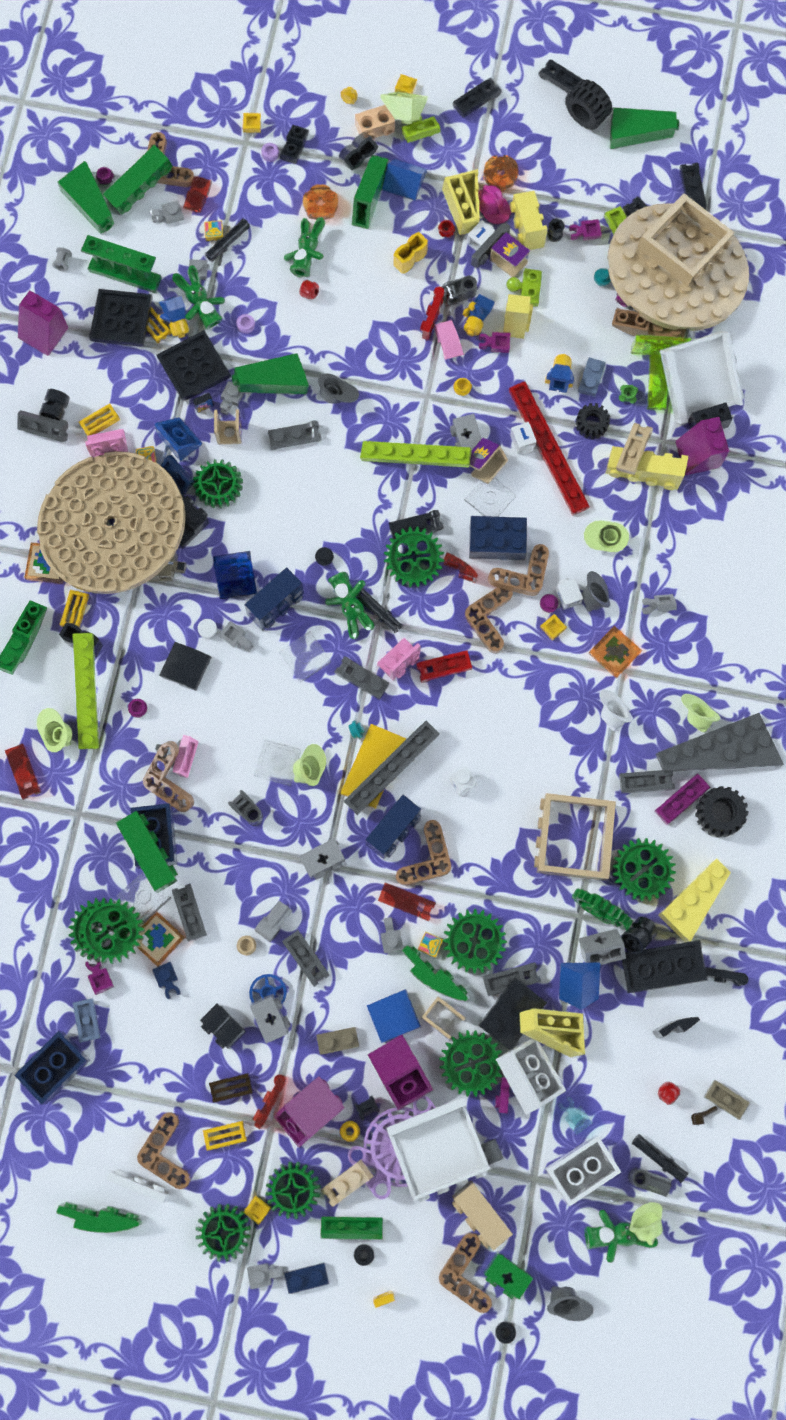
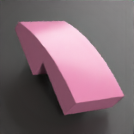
M452 320L434 324L438 343H441L444 359L464 355Z

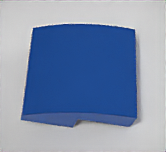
M406 989L366 1005L381 1043L421 1027Z

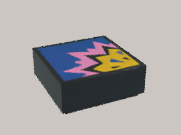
M210 393L193 399L197 413L214 406Z

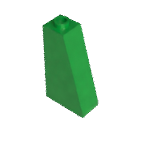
M613 107L610 149L673 138L675 130L679 129L680 120L677 119V112Z
M375 155L370 157L354 196L353 226L369 230L383 187L389 159Z
M83 161L57 181L64 196L102 234L112 228L114 220L87 162Z
M298 353L235 367L234 375H232L233 385L237 386L239 392L307 394L309 388Z

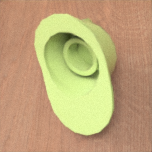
M599 520L590 523L586 527L584 540L592 549L618 552L627 546L629 533L622 524Z
M683 694L681 696L682 703L688 709V722L699 731L706 732L713 722L720 720L719 714L699 697L692 694Z
M53 708L43 709L37 717V728L47 750L58 752L63 747L70 746L72 739L70 726L63 722L60 714Z
M308 745L301 758L294 763V782L315 786L319 783L326 766V755L319 745Z
M655 1202L647 1203L639 1207L632 1215L630 1231L634 1232L639 1240L647 1241L649 1245H653L655 1238L663 1232L661 1221L662 1206Z

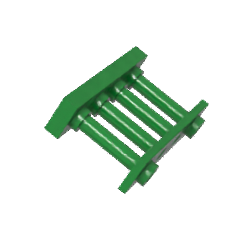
M87 235L81 252L92 255L87 268L89 272L156 294L162 277L160 274L151 272L156 261L155 256Z

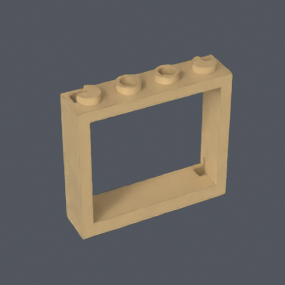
M683 194L641 237L637 248L688 287L693 281L699 280L702 276L701 272L703 270L706 272L711 267L713 260L717 261L723 249H728L733 242L731 239L735 232L686 194ZM681 211L720 240L693 270L654 240Z
M546 793L544 798H541L539 810L543 811L542 817L538 818L537 829H541L540 837L537 836L536 848H539L538 856L534 858V867L537 868V873L607 881L610 873L616 801ZM551 801L605 808L599 872L545 865Z

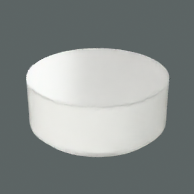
M204 619L198 624V632L201 637L210 639L216 635L217 626L213 620Z

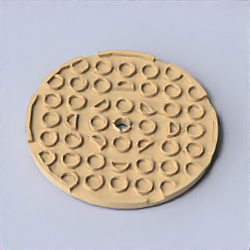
M673 203L647 206L629 215L616 229L607 255L611 282L620 298L628 307L631 305L639 312L640 317L655 325L672 330H678L679 328L690 329V331L704 330L718 325L738 308L747 291L749 267L745 252L734 235L731 239L733 241L727 250H722L723 253L717 261L713 260L711 267L706 272L704 270L701 272L702 276L699 280L693 281L687 287L637 248L641 237ZM683 211L654 239L692 270L720 241Z
M106 452L104 455L94 458L91 456L71 466L54 482L55 486L49 494H46L40 508L37 534L39 535L40 549L46 562L69 585L96 594H113L128 591L155 577L169 563L177 551L185 526L184 502L172 477L156 462L154 463L142 455L130 452ZM114 518V526H107V521Z

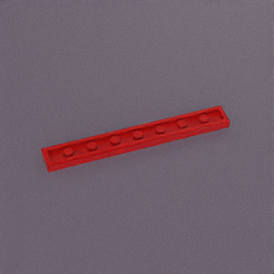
M526 381L510 387L508 391L524 422H529L537 441L536 446L572 516L589 509L590 506Z

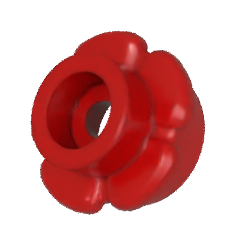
M443 220L438 225L439 235L447 238L451 237L453 232H455L454 224L450 220Z

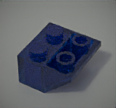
M250 551L213 556L220 600L257 593Z

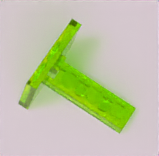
M635 336L630 354L649 355L647 409L666 410L667 381L660 350L691 341L692 338Z

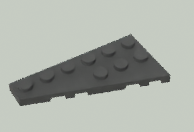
M760 713L655 754L663 772L776 767L784 765Z

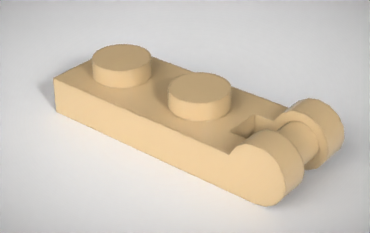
M638 423L633 424L616 466L618 471L635 475L648 440L652 435V427L646 426L645 428L641 427Z
M359 1160L320 1191L323 1195L326 1194L330 1200V1205L334 1207L369 1181L373 1175L363 1161ZM333 1188L339 1193L338 1195L334 1193Z

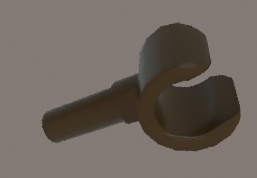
M717 1106L692 1114L693 1125L705 1124L703 1117L717 1111Z

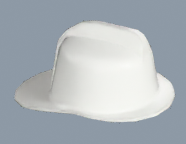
M602 690L599 696L604 705L601 718L612 731H616L626 722L633 721L632 715L617 694L610 690Z

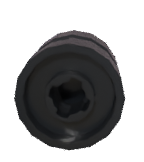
M48 389L44 397L45 403L42 404L39 415L58 421L63 420L64 409L67 408L70 397L60 390Z
M638 917L631 924L630 928L621 935L624 947L632 953L639 954L657 936L658 930L650 919Z

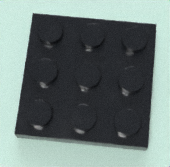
M98 289L89 335L90 341L144 347L153 300L152 294Z
M205 330L156 355L182 402L231 377Z

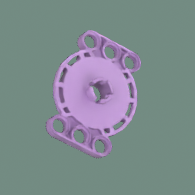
M422 1096L414 1101L413 1109L408 1107L400 1109L405 1110L404 1114L392 1116L391 1112L398 1110L396 1107L379 1114L366 1131L363 1147L354 1146L348 1152V1159L352 1165L357 1162L351 1158V1153L353 1150L359 1149L363 1153L361 1160L366 1167L371 1166L375 1169L374 1177L367 1181L366 1185L378 1199H385L390 1195L391 1185L395 1187H408L407 1183H399L400 1180H405L386 1128L436 1108L427 1096ZM419 1099H425L428 1102L426 1110L420 1111L417 1108L416 1104ZM409 1111L413 1112L414 1116H410ZM387 1114L388 1118L378 1125L376 1123L377 1120ZM374 1126L376 1129L372 1135V1139L368 1140L369 1132L371 1128ZM367 1144H371L370 1150L367 1149ZM390 1178H394L395 1183L390 1182ZM380 1183L385 1184L388 1189L387 1193L383 1196L376 1193V1186Z

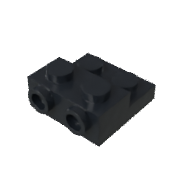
M182 495L185 508V526L179 544L182 549L209 524L208 514L201 507L197 509L194 506L195 502L188 495L186 497Z

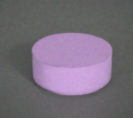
M274 143L264 144L261 149L263 159L267 162L277 160L279 157L278 146Z
M248 314L239 316L237 319L238 330L244 334L251 333L255 328L254 318Z

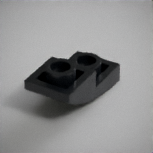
M292 125L286 136V143L280 153V159L297 164L305 146L309 129Z

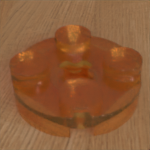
M503 155V157L492 156L485 163L483 178L489 186H495L501 192H504L517 182L518 164L508 155ZM504 170L505 172L504 175H499L497 171Z
M318 184L312 186L307 193L305 192L303 208L308 218L317 220L319 217H322L326 220L335 216V212L338 209V196L329 186ZM321 199L325 204L318 205L316 203Z

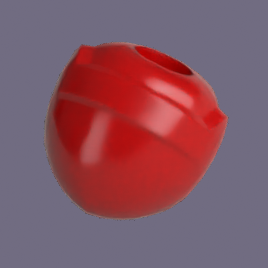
M309 280L303 281L299 290L300 296L309 300L315 299L319 293V284Z
M669 1081L664 1082L658 1089L659 1099L667 1105L673 1104L680 1096L679 1087Z

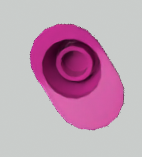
M484 185L483 189L478 192L479 210L489 222L493 224L505 223L511 215L508 202L503 197L499 188Z

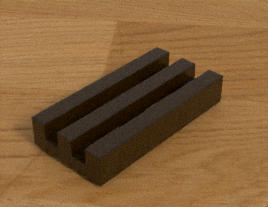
M249 1073L209 1083L213 1103L253 1093ZM246 1079L244 1083L216 1090L214 1087L215 1085ZM245 1086L248 1088L246 1091L218 1098L216 1096L217 1093Z

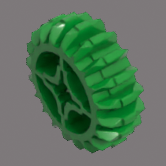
M214 459L213 464L207 461L206 467L201 465L202 471L196 470L197 477L193 478L195 481L193 489L196 490L195 495L199 496L200 502L205 501L206 506L211 503L212 508L219 504V508L222 509V504L226 503V506L229 507L230 500L235 503V497H240L239 491L243 490L241 485L243 479L240 478L241 472L237 471V467L232 466L230 461L225 464L223 459H221L220 463H217V460ZM220 472L229 475L231 478L221 476ZM217 478L219 479V482H220L219 490H218V488H217V486H216ZM230 488V490H229L228 492H226L225 494H223L224 490ZM208 489V491H214L216 492V495H211L207 493L205 490Z
M290 1161L288 1162V1169H286L284 1164H281L282 1172L275 1168L273 1171L277 1176L270 1175L268 1177L273 1181V1184L267 1183L266 1187L272 1188V1191H267L265 1195H272L273 1198L267 1202L268 1204L275 1202L276 1205L273 1206L272 1210L275 1211L279 1207L281 1209L278 1213L279 1216H282L283 1212L286 1211V1219L290 1218L291 1213H294V1219H298V1212H301L303 1217L306 1216L305 1208L309 1212L313 1211V1208L309 1205L310 1203L317 1205L318 1202L313 1197H320V1193L315 1192V1189H320L321 1185H314V1182L319 1178L318 1176L311 1178L314 1170L312 1169L307 1173L305 1171L308 1167L307 1164L302 1169H299L300 1162H297L296 1167L293 1168V1164ZM294 1173L305 1177L309 1185L298 1184ZM288 1174V1185L281 1189H276L279 1179L283 1175ZM292 1182L295 1188L300 1189L299 1192H296L295 1197H293L292 1192L287 1191L288 1188H291ZM310 1191L308 1200L298 1207V1195ZM278 1195L288 1196L292 1207L284 1205L279 1200Z
M228 1203L225 1205V1210H223L222 1204L217 1205L218 1211L211 1206L209 1208L211 1215L205 1211L203 1216L206 1220L202 1218L198 1220L203 1227H196L195 1230L202 1233L196 1235L195 1238L203 1240V1242L198 1244V1247L200 1248L205 1245L206 1249L202 1253L205 1255L210 1251L209 1259L212 1260L216 1254L217 1262H220L222 1255H224L225 1261L228 1262L229 1254H231L233 1259H236V1250L242 1254L244 1250L241 1245L244 1247L249 1245L244 1240V1238H251V1234L245 1233V1231L251 1229V1226H244V1223L248 1222L249 1219L248 1217L243 1220L240 1218L244 1211H241L238 1215L235 1213L238 1208L237 1206H234L232 1211L229 1210L230 1204ZM224 1215L233 1218L237 1222L238 1227L229 1226ZM218 1216L217 1229L207 1232L210 1221ZM220 1227H224L225 1231H230L228 1234L225 1235V1239L223 1238L222 1234H216L218 1231L221 1230ZM240 1233L238 1243L229 1249V1237ZM209 1238L219 1240L223 1250L214 1247L210 1243Z

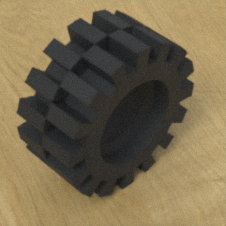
M589 403L588 406L584 405L583 409L579 410L576 418L577 431L580 430L579 434L581 436L585 434L584 438L591 436L590 439H594L596 436L598 439L607 432L610 424V414H608L607 409L603 410V405L598 407V403H595V406ZM588 416H596L599 418L600 424L596 427L589 426L586 423V418Z

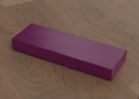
M697 773L654 812L666 825H669L711 787Z

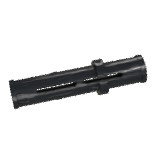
M242 218L221 239H217L213 247L205 252L206 258L213 262L220 254L225 253L228 250L227 248L250 228L248 221Z
M364 588L358 593L356 597L379 618L381 623H385L393 633L396 634L398 632L397 629L400 630L403 627V624L391 615L392 612L380 605Z
M640 1133L633 1139L631 1144L662 1167V1171L668 1172L680 1183L685 1180L689 1172L675 1163V1159L669 1158L641 1136Z

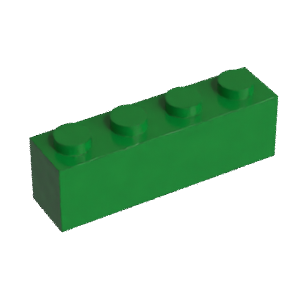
M154 144L103 195L123 215L132 208V205L137 200H141L150 188H153L163 175H167L173 165Z
M135 811L116 822V825L153 890L159 893L178 881L175 877L178 873L173 864L168 865L166 859L169 857L163 847L159 849L156 844L159 840L154 831L150 832L146 825L149 822L145 815H140Z

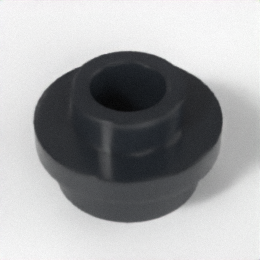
M361 1244L356 1247L354 1251L356 1263L361 1266H367L373 1261L374 1250L371 1246ZM362 1251H366L368 1253V1257L363 1259L361 1258L360 1253Z
M508 1321L500 1322L495 1329L496 1338L501 1343H511L516 1337L514 1325ZM504 1328H507L509 1330V1334L507 1336L502 1335V1330Z

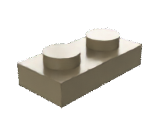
M356 1027L316 1035L320 1055L359 1047Z
M713 1080L704 1095V1098L738 1120L741 1119L750 1102L716 1080Z

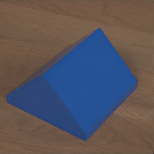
M393 159L388 163L382 190L416 201L427 169Z
M180 417L154 424L159 438L180 462L203 444Z
M600 962L560 963L559 999L580 1010L597 1001L600 988Z

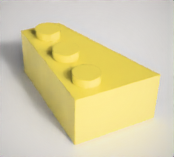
M478 169L448 176L444 179L442 191L459 235L469 233L480 220Z
M535 191L513 194V200L510 202L511 213L515 214L514 227L519 231V234H517L518 241L529 250L544 248L548 230L546 225H542L541 220L544 217L543 214L539 213L538 208L540 206Z
M508 294L503 332L510 333V337L524 339L525 332H529L533 304H530L531 297Z
M542 1009L520 1012V1033L570 1058L585 1055L583 1014Z

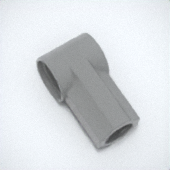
M278 901L267 917L265 916L258 923L254 931L268 942H271L279 933L280 927L292 913V910L281 901Z

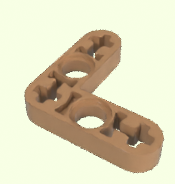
M155 132L150 137L148 150L154 144L156 145V142L160 139L158 149L165 155L166 137L161 132ZM173 166L170 172L174 176L168 179L163 175L157 183L190 187L194 184L195 177L191 169Z
M543 544L534 546L526 575L502 568H493L488 575L489 584L497 588L529 596L538 595L543 586L549 556L548 548ZM538 551H542L540 561H537ZM532 567H539L541 569V573L535 574L532 571ZM495 574L499 575V580H495ZM510 579H518L520 585H512ZM533 579L536 580V582H535V587H536L535 590L531 589V588H532V587H531V584H532V582H533Z
M495 588L468 606L465 611L467 622L487 650L493 654L499 653L503 649L504 641L487 616L508 603L513 595V591ZM501 590L504 592L508 591L507 597L502 596L497 601L496 598L501 595ZM490 599L494 602V606L486 608L483 604L484 601ZM471 610H472L473 612H476V611L478 612V613H477V618H478L479 622L477 623V625H475V623L477 622V620L475 619V617H474V616H471V617L469 616ZM487 625L490 631L483 634L479 631V627ZM492 633L494 634L492 635V639L494 640V642H500L498 645L499 648H496L495 646L491 647L492 641L488 637Z
M167 741L158 749L143 778V784L146 789L165 802L170 803L178 811L186 812L193 807L194 799L188 792L166 778L179 753L178 745L173 741ZM170 747L171 753L167 755V757H164L168 752L167 748ZM158 761H161V762L164 763V765H165V769H164V770H160V769L157 767V762H158ZM165 787H169L172 790V796H168L165 793Z
M429 820L424 825V834L431 860L400 868L396 873V880L400 885L406 886L438 878L450 872L451 862L442 828L438 821ZM430 824L438 828L435 830L436 837L440 835L441 839L429 841V838H433L432 832L427 831ZM434 843H441L443 846L442 852H433L432 845ZM440 862H443V864L448 865V867L445 868V872H442L441 869L435 870L436 874L432 875V867L430 866V864L433 863L434 867L439 866ZM421 866L429 869V874L426 877H421L418 874V869ZM415 868L417 879L413 880V876L408 877L406 882L403 879H399L403 871L406 874L412 873L411 869Z
M167 1112L161 1116L137 1155V1160L142 1167L174 1188L184 1189L190 1184V1174L161 1155V1152L179 1124L178 1116L173 1112ZM172 1116V1121L175 1124L168 1126L166 1131H169L170 1133L167 1135L164 1131L159 1130L158 1128L159 1126H161V1128H164L167 1123L165 1121V1118H170ZM157 1133L162 1134L164 1137L161 1145L153 1143V1136ZM150 1144L152 1148L158 1149V1152L153 1151L150 1155L152 1161L145 1163L143 1162L144 1157L142 1154H147L151 1148L147 1147ZM162 1162L167 1163L170 1167L167 1174H161L158 1170ZM174 1168L177 1169V1171L174 1174L178 1176H181L182 1174L185 1175V1184L181 1183L180 1185H178V1179L174 1176L171 1178V1180L168 1179V1177L173 1173Z
M468 1232L461 1238L441 1269L439 1282L445 1289L477 1312L486 1313L492 1306L490 1296L462 1276L480 1247V1239L477 1234ZM475 1237L474 1242L476 1246L471 1245L467 1250L471 1253L470 1256L464 1251L459 1250L461 1246L464 1249L466 1248L468 1243L465 1240L467 1238ZM457 1254H462L465 1257V1263L462 1266H457L453 1262ZM449 1272L452 1273L451 1277L456 1282L458 1278L461 1279V1281L456 1285L455 1290L452 1289V1287H454V1284L450 1281L444 1283V1273L446 1275H448ZM467 1284L470 1286L471 1292L468 1296H462L459 1293L461 1285ZM475 1290L478 1291L476 1296L479 1299L486 1298V1307L482 1306L479 1308V1303L474 1298L472 1303L469 1301L473 1297Z

